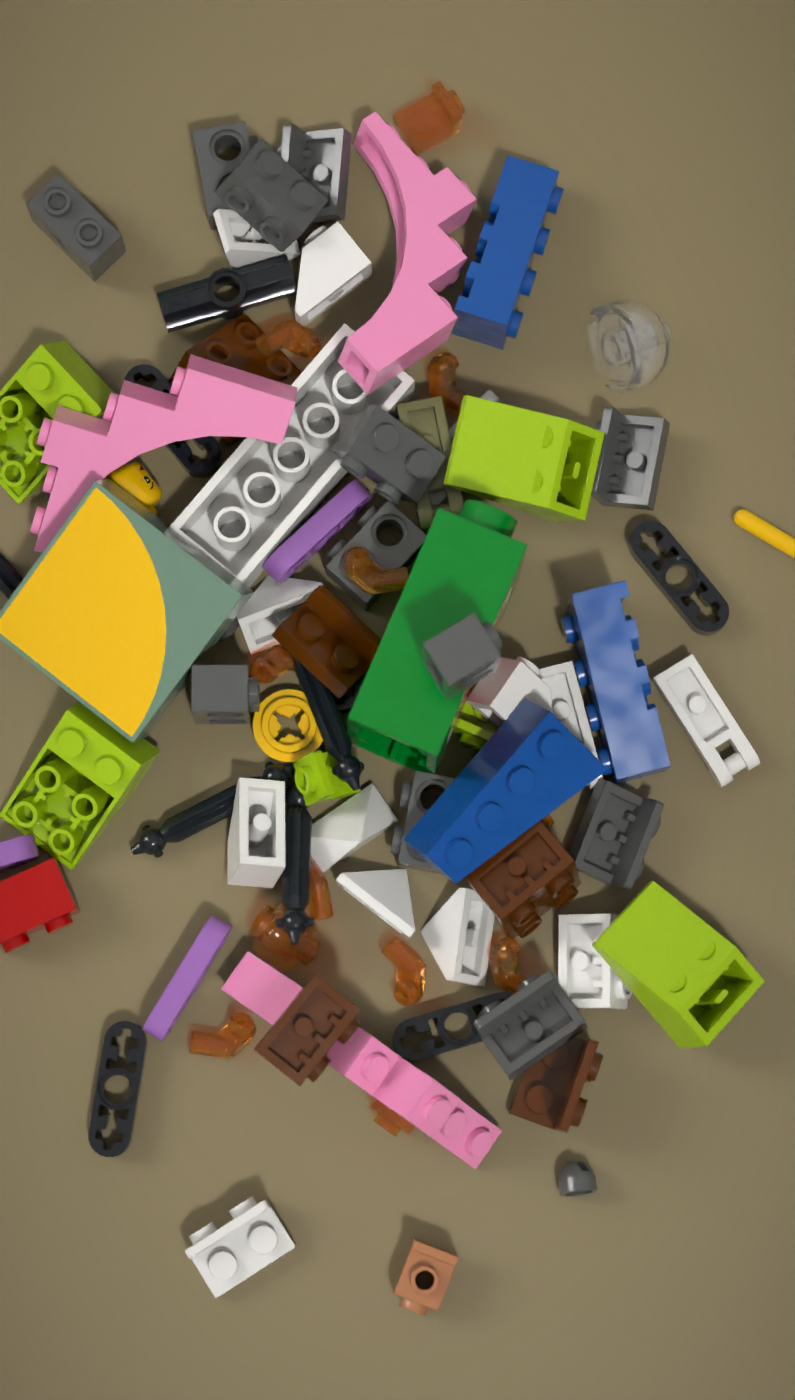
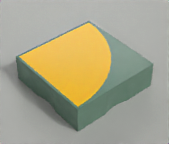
M95 480L1 609L0 639L126 739L135 743L149 735L185 686L192 670V665H195L201 656L218 642L254 591L204 552L181 541L157 515L112 480Z

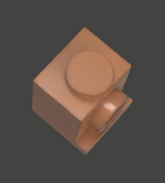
M414 1239L394 1289V1294L402 1297L399 1306L426 1316L428 1308L438 1311L459 1257ZM421 1271H428L434 1277L433 1285L428 1289H421L415 1283V1278Z

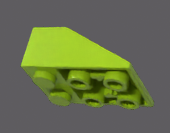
M65 340L40 344L0 391V485L18 505L27 500L44 484L50 466L41 462L45 447L36 444L44 418L53 420L59 405L103 419L110 392L114 393Z
M463 395L443 484L552 522L585 521L605 433L569 419Z
M78 702L66 710L1 811L0 817L22 834L34 835L38 846L70 870H73L139 785L161 751L146 739H141L135 743L130 742L85 705Z
M650 881L591 944L679 1048L707 1047L765 982L735 945L655 881Z

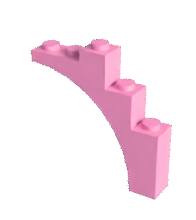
M376 111L362 119L353 146L374 172L388 200L396 230L397 264L390 294L373 317L347 338L338 363L367 395L448 340L458 316L453 312L450 303L444 297L438 296V294L458 280L468 258L463 253L459 243L452 237H448V235L467 222L477 200L469 186L463 180L458 179L448 167L433 175L427 163L410 150L400 139L396 129L392 125L387 124Z
M191 354L186 369L177 366L169 392L171 394L124 380L120 395L110 392L103 419L58 405L53 420L44 418L36 443L45 447L41 462L50 465L42 489L43 492L50 494L47 508L37 506L30 533L38 535L34 551L43 553L95 480H103L110 472L140 454L172 442L207 436L249 437L282 444L296 403L297 387Z
M247 951L221 990L264 1021L273 1025L303 987ZM360 1027L357 1028L344 1045L337 1040L325 1054L331 1059L328 1064L330 1067L475 1170L502 1132V1130L464 1103L435 1079L397 1055Z

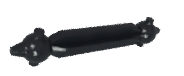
M295 658L294 668L327 751L336 760L332 773L341 781L346 782L353 791L359 790V777L364 770V764L357 757L351 755V740L331 691Z
M268 762L265 765L266 769L262 776L248 777L285 781L286 792V787L290 778L295 774L294 765L282 766ZM237 784L172 816L165 821L160 829L151 828L149 825L144 826L139 841L130 849L133 855L146 853L159 858L163 855L166 843L181 842L231 816Z
M294 780L293 785L285 793V802L289 810L285 815L286 867L282 875V902L287 911L283 914L282 918H276V927H282L284 932L288 934L291 945H298L302 934L307 931L308 927H314V917H308L304 912L310 902L312 817L307 810L309 806L306 807L303 794L297 789Z

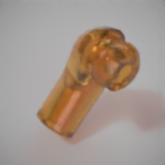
M442 352L438 356L433 357L429 362L427 368L429 391L432 397L442 396L443 406L459 417L463 395H466L456 387L455 372L456 368L459 367V363L453 354Z
M274 645L252 660L250 664L251 676L258 678L259 683H270L288 671L295 672V657L288 654L281 645Z
M311 858L310 902L308 904L310 917H314V920H323L334 915L329 883Z
M506 937L500 939L492 947L489 960L494 983L504 991L515 994L518 992L519 985L527 978L520 974L518 955L521 953V947L519 943L512 938Z
M238 1012L230 1017L231 1021L217 1034L193 1031L190 1053L227 1059L235 1057L252 1042L255 1036L256 1026L253 1018L248 1013Z

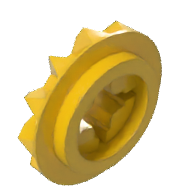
M294 689L280 690L272 693L260 703V712H255L253 718V734L264 754L284 763L295 762L319 749L323 739L304 692ZM303 712L304 714L300 717L298 728L304 739L301 740L298 736L295 737L292 734H288L277 742L276 739L279 737L278 733L282 727L274 714L277 713L279 716H284L290 720Z

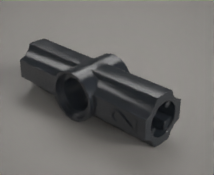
M287 255L236 270L221 268L213 272L209 278L159 292L157 297L168 333L217 318L235 319L241 316L245 310L297 295V286ZM224 286H232L239 290V295L236 299L229 302L216 298V293Z

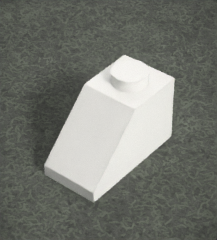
M338 221L328 229L326 226L319 227L304 242L306 246L302 248L295 303V319L301 329L372 276V262Z
M520 656L516 660L500 657L497 670L480 680L466 699L471 706L497 729L501 727L524 699L547 709L553 714L551 688L538 677L540 674L539 668Z
M239 777L228 836L227 885L273 888L286 867L285 781Z

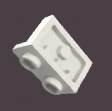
M616 914L559 915L558 983L576 1009H627L628 999L631 997L632 992L591 945L618 916Z
M252 1196L229 1211L233 1217V1220L217 1229L215 1224L211 1222L189 1236L193 1246L186 1249L185 1253L189 1259H192L215 1298H218L296 1247L267 1198L257 1204Z

